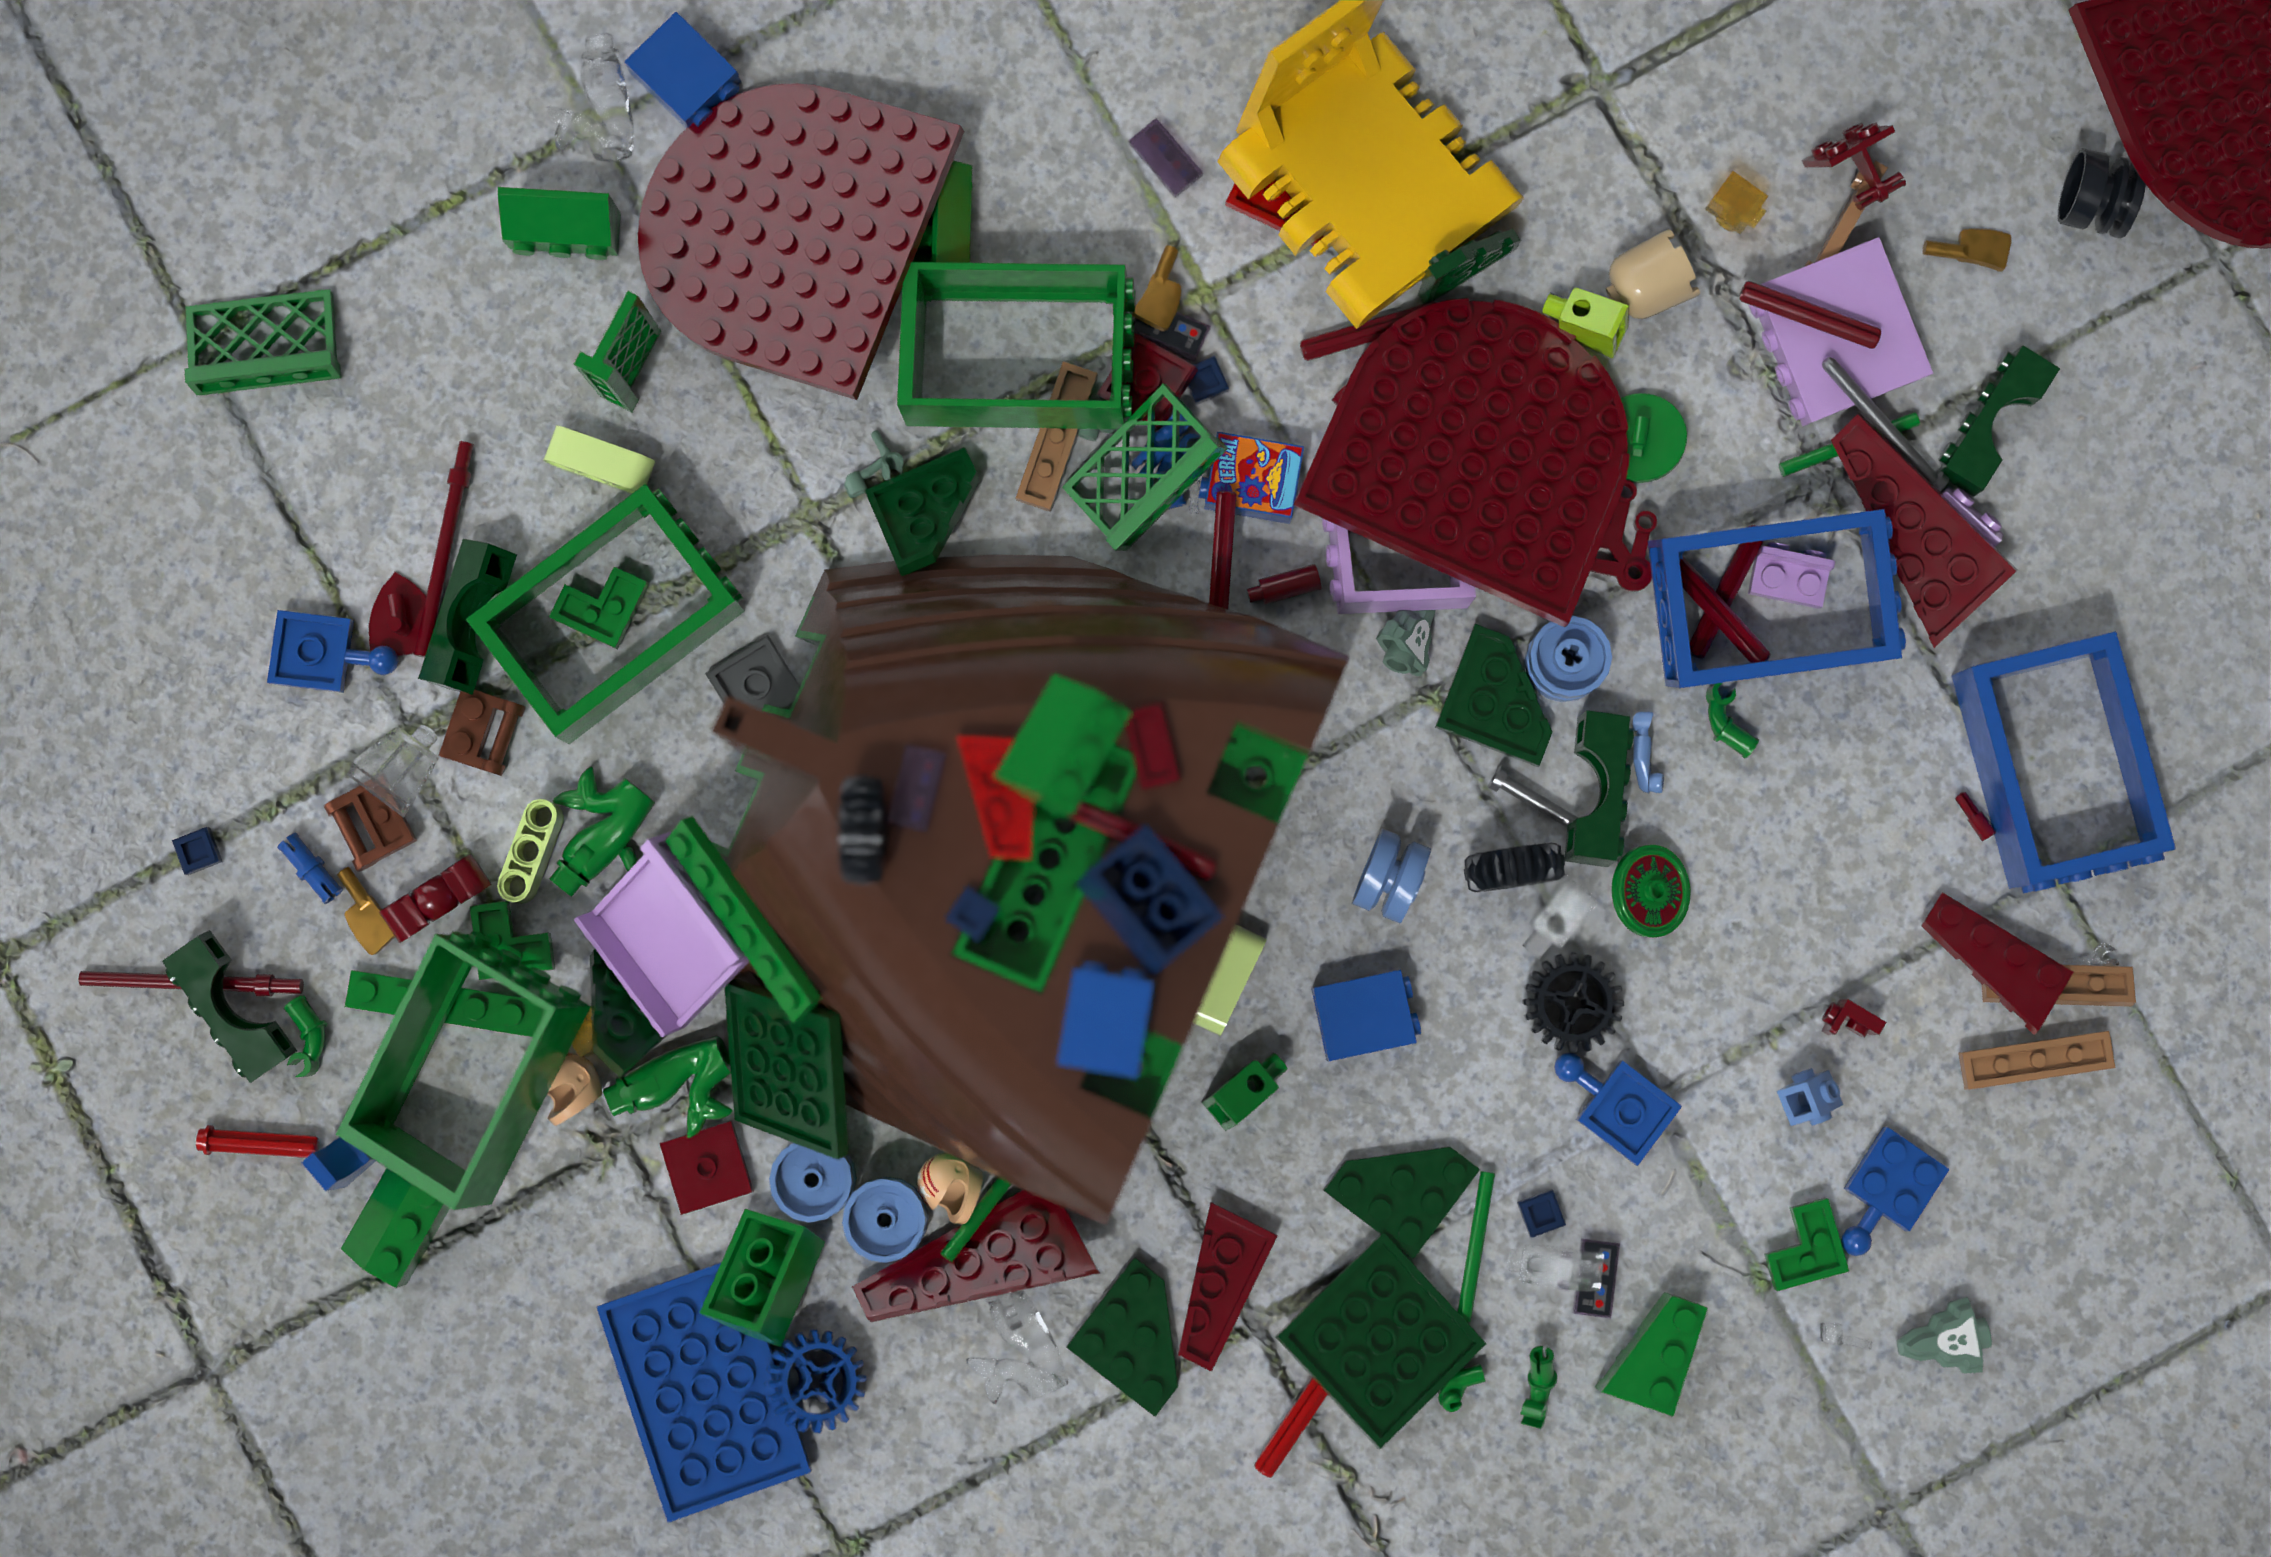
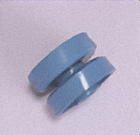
M1572 616L1566 627L1549 622L1536 633L1527 646L1524 658L1525 671L1533 688L1547 699L1562 703L1577 701L1593 692L1607 677L1612 662L1610 642L1600 627L1589 619ZM1564 654L1572 658L1573 662L1570 666L1564 664L1566 657L1563 656Z
M1382 829L1366 862L1352 904L1370 911L1377 905L1382 892H1385L1386 896L1381 909L1382 916L1400 924L1419 892L1425 876L1424 870L1431 848L1417 842H1412L1406 847L1399 861L1396 858L1401 846L1400 835Z
M793 1143L783 1149L773 1162L769 1182L771 1195L780 1210L793 1219L815 1222L826 1220L845 1207L855 1190L857 1176L855 1163L850 1155L837 1160ZM815 1173L819 1177V1183L816 1187H813L812 1182L806 1181L807 1175Z
M882 1177L865 1183L852 1193L844 1207L842 1225L846 1240L856 1253L870 1261L887 1263L902 1259L920 1244L927 1232L929 1213L915 1186L900 1178ZM881 1213H888L891 1216V1225L888 1224L886 1227H882L879 1224L882 1219Z

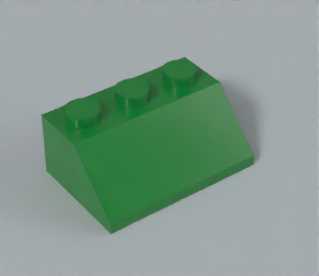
M953 160L913 262L970 263L972 165Z
M498 187L497 194L502 240L510 250H513V253L532 256L535 255V251L549 252L550 256L558 258H569L571 253L585 254L586 258L593 260H606L607 255L618 256L621 212L609 193Z
M1053 674L993 777L1060 819L1073 816L1132 712L1095 689Z
M386 1168L343 1243L341 1250L364 1271L394 1288L407 1285L450 1208Z
M745 1209L699 1313L750 1337L781 1347L825 1241L804 1226Z

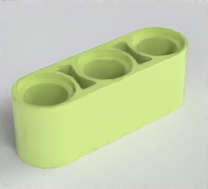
M556 426L543 459L555 467L629 493H634L644 484H648L656 462L637 452L562 426Z
M537 799L530 802L525 808L498 879L497 888L503 899L513 903L524 904L534 899L564 820L563 811L555 803L544 799ZM549 807L552 819L549 824L540 827L536 822V814L541 808ZM529 842H536L539 848L538 856L533 861L527 862L523 857V849ZM521 876L525 880L526 887L520 896L515 897L510 891V883L514 878Z
M1236 924L1194 1024L1221 1036L1267 941L1266 938Z

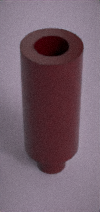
M1315 564L1258 579V586L1246 589L1250 603L1263 600L1264 604L1267 605L1322 590V585Z

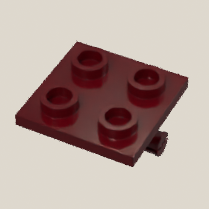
M1877 122L1864 126L1863 123L1854 125L1842 132L1844 138L1835 143H1832L1830 140L1811 149L1813 155L1802 160L1804 167H1833L1851 157L1870 187L1853 197V201L1858 202L1855 206L1859 210L1876 201L1881 203L1887 200L1890 193L1906 186V181L1901 180L1904 176L1900 172L1881 181L1866 149L1895 133L1893 125L1878 126Z

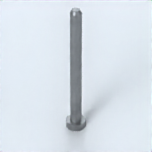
M1826 358L1822 362L1825 372L1884 438L1938 491H1941L1949 482V478L1945 473H1936L1834 358Z
M1502 765L1488 788L1495 792L1501 788L1566 828L1568 824L1579 818L1508 776L1510 770ZM1624 845L1622 857L1632 849Z

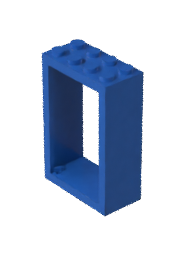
M1885 509L1647 541L1665 687L1685 688L1901 659L1902 650L1906 647V638L1903 628H1899L1897 613L1901 612V598L1899 592L1894 591L1893 576L1897 574V563L1894 554H1890L1888 539L1892 538L1893 530L1890 517H1885ZM1859 528L1873 635L1872 645L1874 647L1698 670L1696 663H1692L1679 559H1683L1684 551Z
M2116 631L1972 666L1952 675L1990 821L1996 831L1994 836L2009 889L2021 887L2023 893L2040 891L2056 887L2055 879H2057L2059 885L2081 881L2093 877L2091 870H2093L2094 876L2129 869L2127 861H2129L2130 867L2165 860L2163 852L2176 850ZM2090 657L2140 842L2043 866L2041 859L2038 857L1992 688L1994 685L1993 681Z

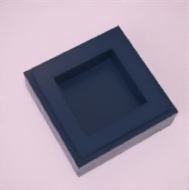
M1215 356L1194 364L1198 371L1188 385V389L1195 405L1229 392L1228 384Z
M209 827L172 840L184 875H191L223 862Z
M967 886L945 920L979 942L1001 908Z
M1552 1189L1517 1202L1530 1238L1566 1226Z

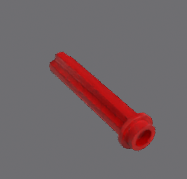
M207 1125L205 1129L200 1128L198 1130L196 1148L198 1151H203L204 1155H211L212 1152L307 1158L310 1154L319 1150V1139L316 1136L218 1130L214 1129L213 1125Z
M1311 1378L1254 1463L1255 1469L1262 1475L1269 1478L1273 1477L1328 1394L1313 1378Z

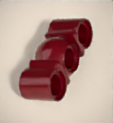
M472 854L467 855L440 873L441 875H436L412 890V893H407L379 911V914L399 943L428 926L430 921L434 922L456 908L459 902L463 904L492 885Z

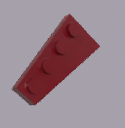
M1943 892L1921 925L1956 960L1960 959L1973 972L1971 975L1980 984L1983 985L1985 983L2001 999L1999 1002L2010 1013L2014 1011L2026 1023L2025 1027L2034 1036L2039 1032L2074 973Z
M1212 1202L1209 1205L1178 1351L1179 1356L1211 1372L1278 1235Z

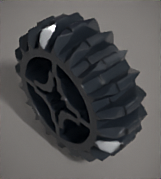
M869 775L846 777L841 786L838 819L840 871L844 881L857 885L879 883L884 874L887 812L884 784L878 777H869Z
M1542 843L1472 854L1464 860V876L1469 890L1473 892H1486L1560 880L1565 876L1564 866L1566 865L1560 845L1556 843Z
M1576 952L1569 954L1568 964H1566L1561 954L1555 955L1556 968L1549 961H1543L1541 965L1546 974L1543 975L1538 971L1531 973L1532 978L1539 982L1538 985L1526 984L1524 987L1526 991L1535 993L1534 999L1526 998L1522 1000V1004L1525 1006L1534 1005L1535 1011L1526 1013L1524 1015L1525 1020L1537 1018L1539 1023L1531 1028L1532 1033L1536 1034L1545 1029L1546 1033L1542 1036L1541 1042L1548 1044L1555 1037L1554 1049L1557 1051L1563 1049L1566 1041H1568L1570 1053L1577 1052L1578 1041L1581 1042L1584 1051H1591L1592 1044L1590 1038H1593L1598 1045H1603L1605 1039L1600 1032L1603 1030L1610 1035L1616 1032L1614 1027L1608 1024L1609 1019L1617 1022L1622 1020L1620 1014L1612 1012L1613 1007L1624 1006L1623 1000H1613L1612 994L1621 992L1622 987L1620 985L1609 987L1608 982L1616 977L1614 972H1609L1603 977L1600 975L1605 968L1604 962L1600 961L1595 964L1593 969L1590 968L1592 963L1591 955H1585L1581 964H1578ZM1577 972L1575 980L1571 982L1570 987L1566 991L1562 992L1548 988L1549 984L1560 974ZM1588 977L1596 984L1600 991L1602 1006L1590 1001L1587 997L1586 989L1588 983L1586 981ZM1576 992L1579 996L1577 1000L1582 1002L1581 1005L1587 1006L1590 1009L1578 1008L1569 1012L1567 1008L1570 1005L1565 1006V1001L1557 997H1573ZM1544 999L1554 1003L1559 1008V1029L1547 1017ZM1581 1014L1599 1017L1588 1030L1578 1034H1569L1571 1026L1575 1025V1021Z

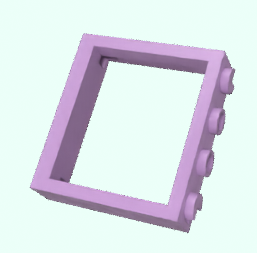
M1322 518L1324 532H1329L1330 545L1326 547V562L1328 567H1333L1334 580L1330 582V595H1333V602L1337 603L1338 614L1397 612L1399 610L1468 608L1476 598L1474 586L1449 576L1451 587L1355 592L1348 530Z

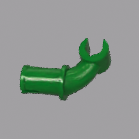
M1715 683L1706 691V700L1709 704L1708 717L1714 733L1713 740L1715 742L1722 741L1746 759L1758 745L1759 739L1733 723L1734 718L1728 717L1726 714V706L1734 701L1736 689L1734 688L1729 691L1725 698L1721 699L1718 688L1722 683Z
M305 995L294 998L284 1006L285 1012L289 1014L302 1033L300 1035L301 1040H305L303 1052L292 1054L287 1065H297L304 1059L305 1068L295 1077H310L318 1071L320 1066L319 1057L322 1054L325 1042V1027L328 1024L326 1020L319 1019L306 1000Z
M1536 1346L1530 1351L1531 1370L1527 1376L1528 1383L1531 1386L1530 1398L1525 1399L1521 1410V1415H1524L1521 1424L1541 1429L1545 1423L1548 1411L1547 1401L1550 1391L1555 1387L1558 1379L1556 1371L1553 1369L1554 1353L1547 1347L1546 1357H1544V1346Z

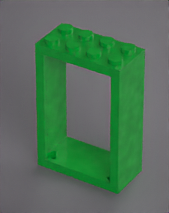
M911 262L902 285L897 406L906 426L1119 429L1125 423V418L1132 416L1133 408L1130 384H1126V382H1133L1134 376L1132 350L1128 349V347H1134L1135 343L1133 314L1129 312H1135L1136 290H1134V278L1127 277L1126 265ZM994 301L1113 304L1110 401L922 398L926 302Z
M644 484L466 619L552 734L567 744H571L745 612L739 604L744 599L726 575L721 579L717 576V573L722 569L704 547L698 550L694 546L700 540L681 517L676 521L672 516L678 512L659 488L652 492ZM651 515L712 596L707 599L708 603L569 709H560L500 630V627H502L500 624L639 519Z
M452 931L451 934L434 935L336 1133L337 1136L453 1211L491 1205L591 1008L590 1005L580 1000L581 994L567 986L561 985L559 987L550 981L551 976L548 973L535 967L529 969L520 963V956L509 950H498L490 945L492 940L489 937L476 931H471L470 934ZM472 966L541 1007L546 1012L467 1170H464L395 1126L394 1123Z

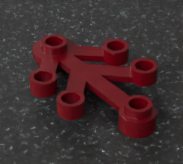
M1626 480L1624 486L1631 490V496L1629 498L1620 496L1600 548L1609 549L1617 562L1595 558L1590 572L1616 577L1618 584L1623 589L1637 592L1646 588L1652 580L1651 566L1645 559L1648 546L1647 541H1649L1650 533L1657 526V518L1650 511H1642L1634 518L1633 527L1636 530L1630 553L1622 539L1630 502L1636 497L1637 488L1633 482ZM1640 517L1649 518L1651 527L1648 529L1642 528L1639 524ZM1637 567L1641 572L1640 578H1631L1628 573L1629 568Z

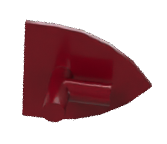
M396 572L383 585L373 604L369 620L370 651L379 646L391 647L399 657L414 654L426 595L413 582Z

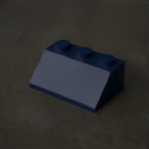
M1147 824L1088 870L1076 883L1153 977L1224 918Z

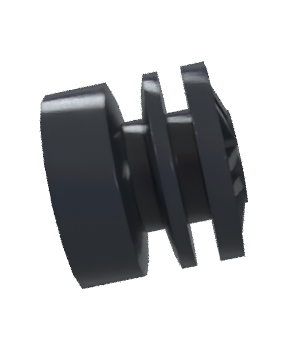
M2083 148L2074 157L2066 175L2059 199L2058 222L2062 225L2084 230L2095 217V230L2097 233L2105 234L2109 230V234L2112 237L2121 239L2130 231L2143 202L2146 184L2133 164L2129 165V161L2126 158L2120 157L2109 170V156L2106 153Z

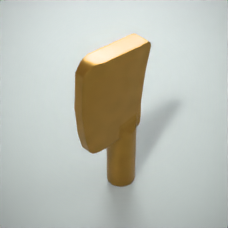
M1963 229L1959 234L1958 244L1925 240L1923 255L1957 259L1958 262L1972 263L2002 272L2007 265L2012 237L2009 233L1990 229Z
M1169 245L1165 246L1156 271L1152 275L1142 298L1135 306V312H1132L1134 318L1160 331L1169 329L1176 315L1182 290L1180 284L1168 280L1178 254V250Z
M346 867L337 876L356 904L350 907L344 916L358 942L368 954L375 955L395 936L379 914V911L382 910L373 896L366 892L351 868Z

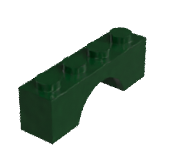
M2024 345L2013 353L2007 351L1995 369L2000 372L1995 382L1991 383L1988 381L1979 393L1976 400L1981 402L1976 412L1974 414L1968 412L1960 423L1957 430L1962 434L1955 444L1950 442L1941 453L1938 461L1943 464L1938 472H1944L1949 478V482L1973 497L1982 492L2003 461L1995 449L1992 440V425L1995 416L2003 407L2010 405L2031 407L2041 400L2061 368Z
M462 539L418 679L446 689L473 695L484 659L476 648V632L466 619L488 603L493 596L507 588L517 554L489 543Z
M1586 710L1577 718L1574 754L1584 759L1593 768L1599 781L1600 793L1597 805L1590 815L1577 818L1567 825L1565 862L1609 867L1617 862L1618 858L1622 857L1624 837L1620 836L1621 822L1625 821L1628 808L1627 800H1623L1624 786H1627L1631 774V766L1626 764L1627 750L1631 749L1634 739V730L1629 728L1630 716Z
M209 930L192 939L162 960L166 967L165 971L169 980L174 985L180 986L189 998L188 1005L197 1016L202 1017L210 1027V1035L218 1046L224 1047L229 1053L235 1071L252 1083L297 1052V1050L276 1021L267 1023L251 1022L240 1017L231 1009L224 995L223 979L232 960Z

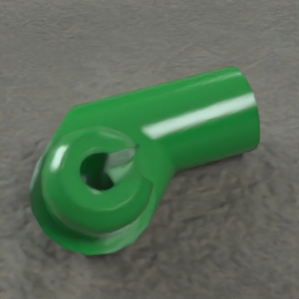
M1481 1364L1461 1369L1438 1392V1401L1447 1412L1458 1411L1462 1406L1461 1399L1466 1387L1486 1382Z

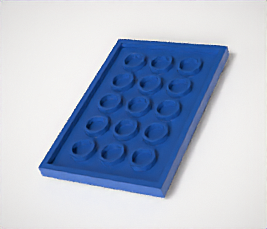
M721 1263L596 1307L668 1523L812 1471L797 1423L795 1422L792 1426L785 1425V1418L789 1412L787 1411L781 1416H776L774 1410L781 1402L768 1403L767 1401L769 1395L776 1393L775 1387H764L765 1381L775 1380V1374L766 1372V1366H777L776 1360L772 1357L773 1351L770 1343L750 1337L699 1313Z

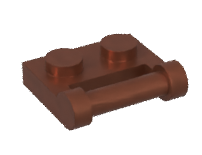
M474 690L473 695L460 692L438 756L502 776L505 765H502L518 716H523L525 706ZM496 709L504 711V715L488 760L480 758Z
M382 775L369 780L324 805L328 816L334 817L355 858L352 863L357 872L373 866L378 861L417 841L385 777ZM353 804L376 847L370 851H367L346 810Z

